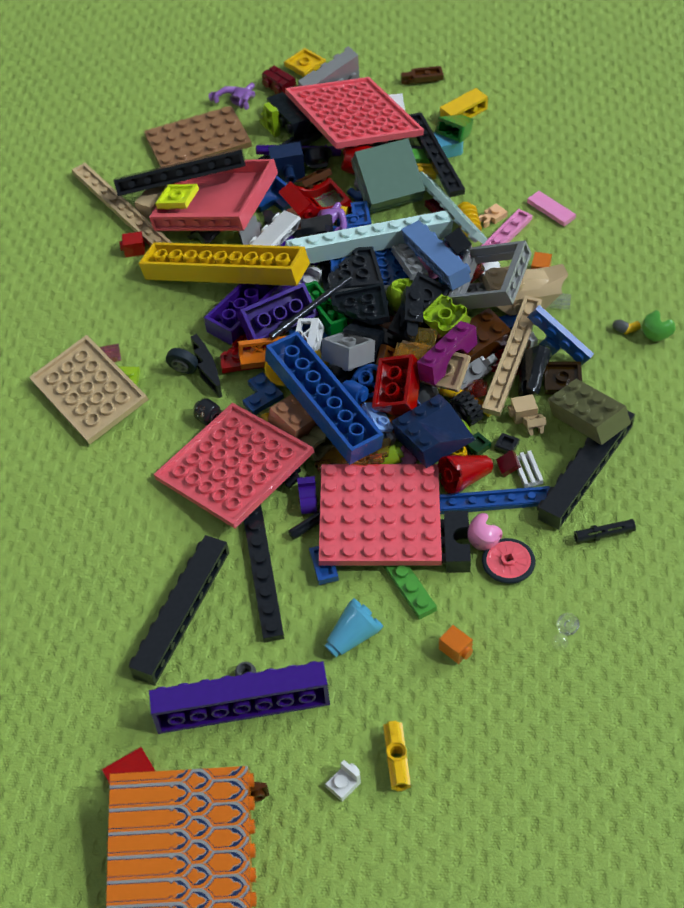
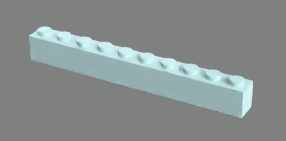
M446 210L286 240L285 246L305 247L311 264L351 256L355 248L373 246L374 251L392 248V246H397L398 244H406L401 229L418 220L424 225L426 224L431 232H435L438 239L445 238L452 232L453 219Z

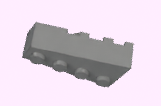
M349 46L346 47L343 53L333 56V60L323 63L317 71L313 70L298 81V86L359 78L358 54Z

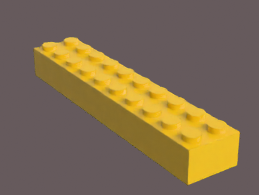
M153 242L138 264L145 280L297 286L310 262L306 249L303 246Z

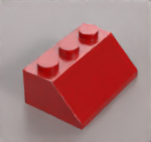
M414 354L379 358L372 402L374 410L401 416L417 407L420 380L417 366L418 359Z

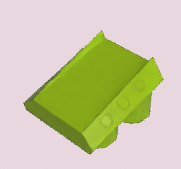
M443 294L423 312V321L442 337L460 321L466 323L471 321L465 306L453 304L452 298Z

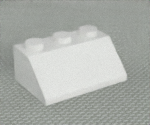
M285 210L281 214L278 212L272 218L273 222L269 226L266 224L260 231L261 234L258 238L255 236L249 244L280 246L298 229L301 218Z

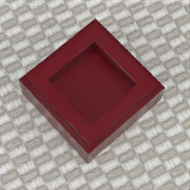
M513 450L496 459L501 474L504 477L521 468L517 455Z

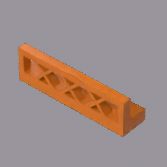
M279 336L274 340L262 338L238 341V356L241 369L264 367L266 348H262V346L271 344L286 336ZM243 347H252L250 350L243 351Z

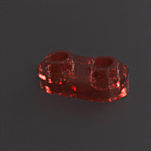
M483 379L473 380L468 388L470 394H473L475 397L484 396L489 390L487 381H483Z

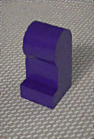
M315 476L297 478L301 514L317 513Z

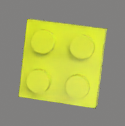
M168 184L155 203L157 209L187 208L199 191L198 184Z

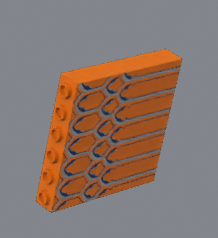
M248 766L110 774L106 908L256 907V892H252V882H256V868L252 867V858H256L255 843H251V834H255V819L251 820V810H255V798L251 796L250 788L254 787V773H250Z

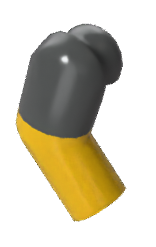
M615 320L613 322V328L625 335L641 329L639 321L630 324L623 320Z

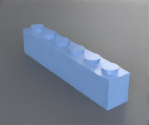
M418 220L401 229L405 243L452 291L471 281L469 265L467 263L464 264L459 255H455L442 239L439 240L435 232H431L426 224L424 225Z

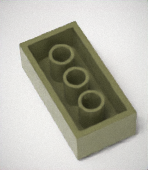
M578 379L571 381L548 398L554 417L601 445L631 424L625 405Z

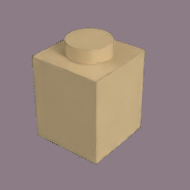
M533 394L511 398L508 413L510 418L513 417L515 424L523 423L522 417L538 414V406Z

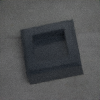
M502 433L494 446V450L503 454L511 450L515 452L520 439Z

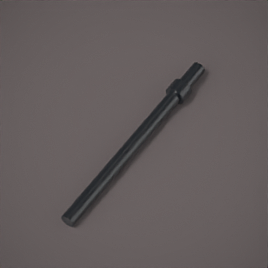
M347 275L290 319L281 322L278 328L269 334L270 339L274 340L282 333L288 332L291 326L298 322V318L306 316L330 298L332 293L338 292L350 283L352 278Z

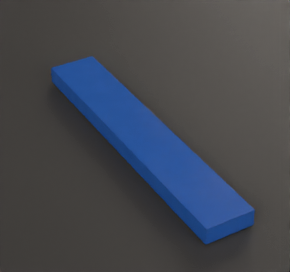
M550 486L441 494L440 514H444V511L476 512L537 507L541 500L546 499Z

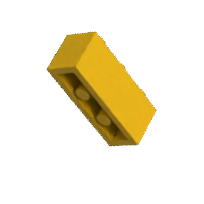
M474 88L441 106L440 117L464 115L472 118L488 109V96Z

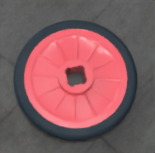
M512 538L500 539L497 545L491 549L484 550L482 555V565L485 572L492 579L501 583L513 584L527 579L535 568L536 561L531 548L522 541Z

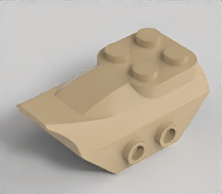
M563 264L526 269L513 305L496 307L509 316L518 315L526 295L542 299L541 307L546 309L562 294L561 287L568 277V272ZM510 265L507 267L490 268L485 272L482 281L487 291L501 290Z

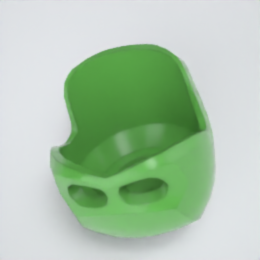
M658 310L648 314L642 322L643 334L647 339L654 342L670 337L676 330L673 320L669 319L661 322Z

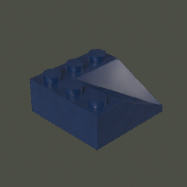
M440 394L392 420L396 439L426 468L438 462L440 458L450 455L474 441L473 435L453 407Z

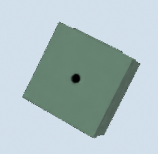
M409 138L354 153L351 164L363 201L368 203L370 214L423 199L425 187Z

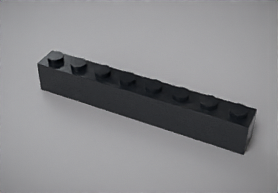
M243 148L117 177L113 181L117 195L121 196L246 166Z
M628 411L631 424L601 445L587 437L585 446L578 449L574 461L571 460L568 463L565 473H561L556 485L550 487L546 499L539 502L537 506V511H539L538 520L558 530L561 528L633 427L634 413Z
M205 535L203 540L197 544L195 554L189 558L184 573L179 575L177 585L170 591L166 604L159 610L158 618L150 625L147 637L141 641L136 656H133L129 662V669L133 678L154 686L156 685L229 555L227 542Z

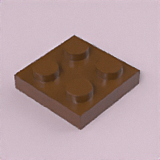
M330 168L320 169L296 180L293 184L310 189L315 186V183H322L328 179V176L332 175V171Z

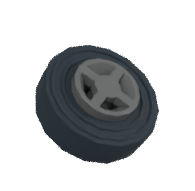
M172 348L166 355L167 364L177 372L192 374L198 367L197 358L187 350Z

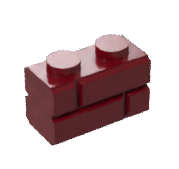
M275 65L270 67L269 70L267 69L262 72L264 87L270 88L275 94L285 93V88L296 87V78Z

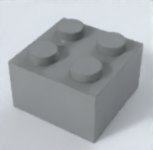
M343 332L322 338L321 360L329 362L330 365L339 366L345 371H352L353 368L374 362L375 340Z

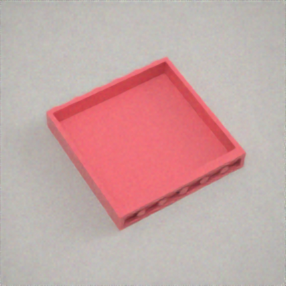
M274 159L246 160V166L172 183L198 184L199 191L185 209L166 210L157 209L156 207L149 216L154 231H244L278 174Z

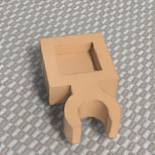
M496 203L484 210V214L479 215L480 222H483V227L487 228L491 222L496 224L506 218L508 212Z

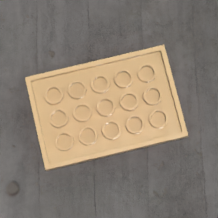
M88 335L84 336L29 377L33 384L89 445L148 401L147 396Z

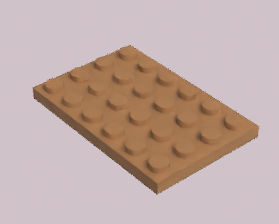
M232 106L144 131L145 137L160 167L239 148L252 147L251 140Z

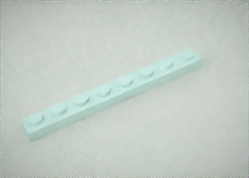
M420 171L424 187L427 189L426 191L440 203L443 209L448 211L449 215L459 226H462L461 229L468 234L471 240L484 244L487 241V237L432 178Z

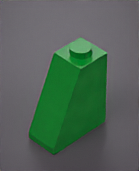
M464 115L438 117L435 133L457 142H462L471 134L474 119Z

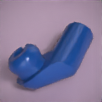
M353 188L348 189L347 194L357 202L363 201L360 191H356Z

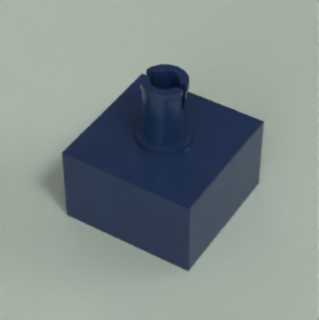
M300 142L268 147L269 159H274L278 171L277 176L284 182L289 183L291 181L295 183L296 180L305 176L304 158Z

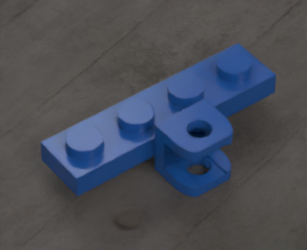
M540 305L527 316L534 325L546 334V337L539 345L548 346L552 355L561 348L576 362H581V366L594 355L591 350Z

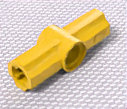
M389 721L383 725L391 790H396L397 792L405 791L411 788L403 725L402 722ZM394 754L402 755L399 758L392 757Z

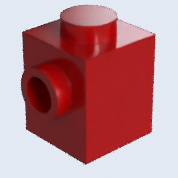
M142 231L122 234V241H119L120 250L124 251L125 258L145 255Z

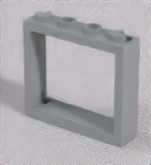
M526 241L471 247L469 249L470 252L463 257L462 261L464 264L467 263L469 265L471 279L479 263L512 261L501 290L466 293L470 284L468 282L453 291L450 290L448 297L452 298L453 304H462L467 309L513 305L532 254Z

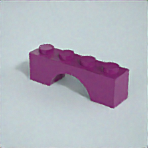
M463 321L456 324L417 361L419 380L436 385L446 375L448 363L456 351L467 354L478 344L476 326Z

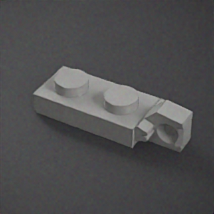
M494 354L486 359L482 356L469 363L460 389L465 390L487 376L492 371L491 366L498 360Z

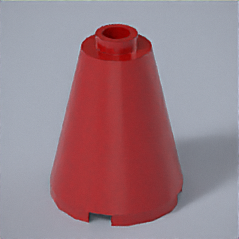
M487 455L444 456L438 462L439 473L442 476L440 483L449 494H457L490 474L493 469V461Z

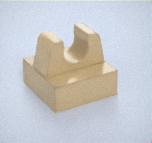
M536 414L522 417L523 425L526 426L528 434L532 436L535 427H538L540 434L544 433V425H547L545 416Z

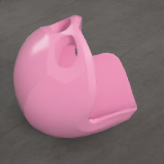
M486 513L476 515L471 521L467 532L471 545L481 551L493 548L499 543L503 535L502 530L498 526L486 524L489 517Z

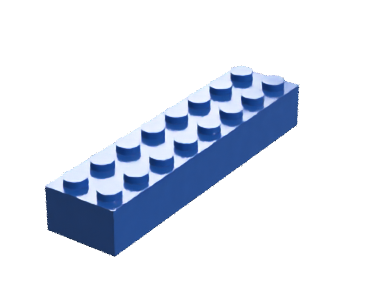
M298 331L266 345L265 361L349 465L382 448L384 434Z

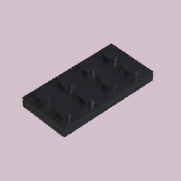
M420 272L416 274L410 286L424 288L423 312L441 294L447 296L450 290L449 287ZM400 305L387 332L405 340L404 329H400ZM423 321L418 334L411 342L422 344L430 326Z

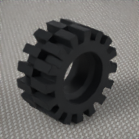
M464 390L450 399V405L460 419L467 422L468 426L471 427L482 419L483 410L480 409L482 408L481 405L477 403L479 401L474 399L475 396L471 395L469 391Z

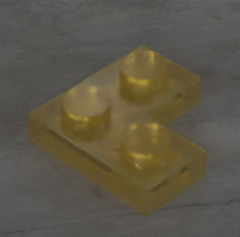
M419 327L414 345L397 342L393 356L414 354L420 360L435 345L438 331L436 329Z

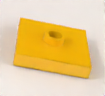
M304 48L284 61V66L304 77L313 70H318L326 62V59Z

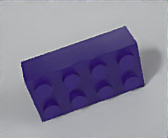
M301 283L236 312V315L248 340L270 338L269 334L278 328L281 322L287 321L310 304L312 298L305 283ZM315 308L303 318H315L319 314ZM297 322L291 328L297 326Z

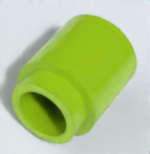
M394 444L378 451V454L374 455L377 457L374 458L377 464H399L402 462L404 454L401 447H396Z

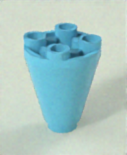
M353 598L346 606L324 646L333 656L337 657L339 654L343 655L374 636L384 626L376 618L373 619L371 616L372 612L364 604L361 605Z

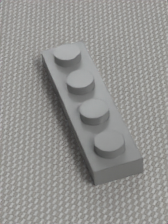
M407 244L392 246L393 255L410 280H414L418 272L428 276V271Z

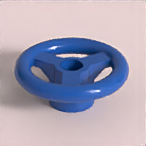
M366 364L359 367L354 372L351 380L357 382L358 378L360 384L375 388L373 370L377 371L378 365ZM374 392L369 393L367 399H372Z

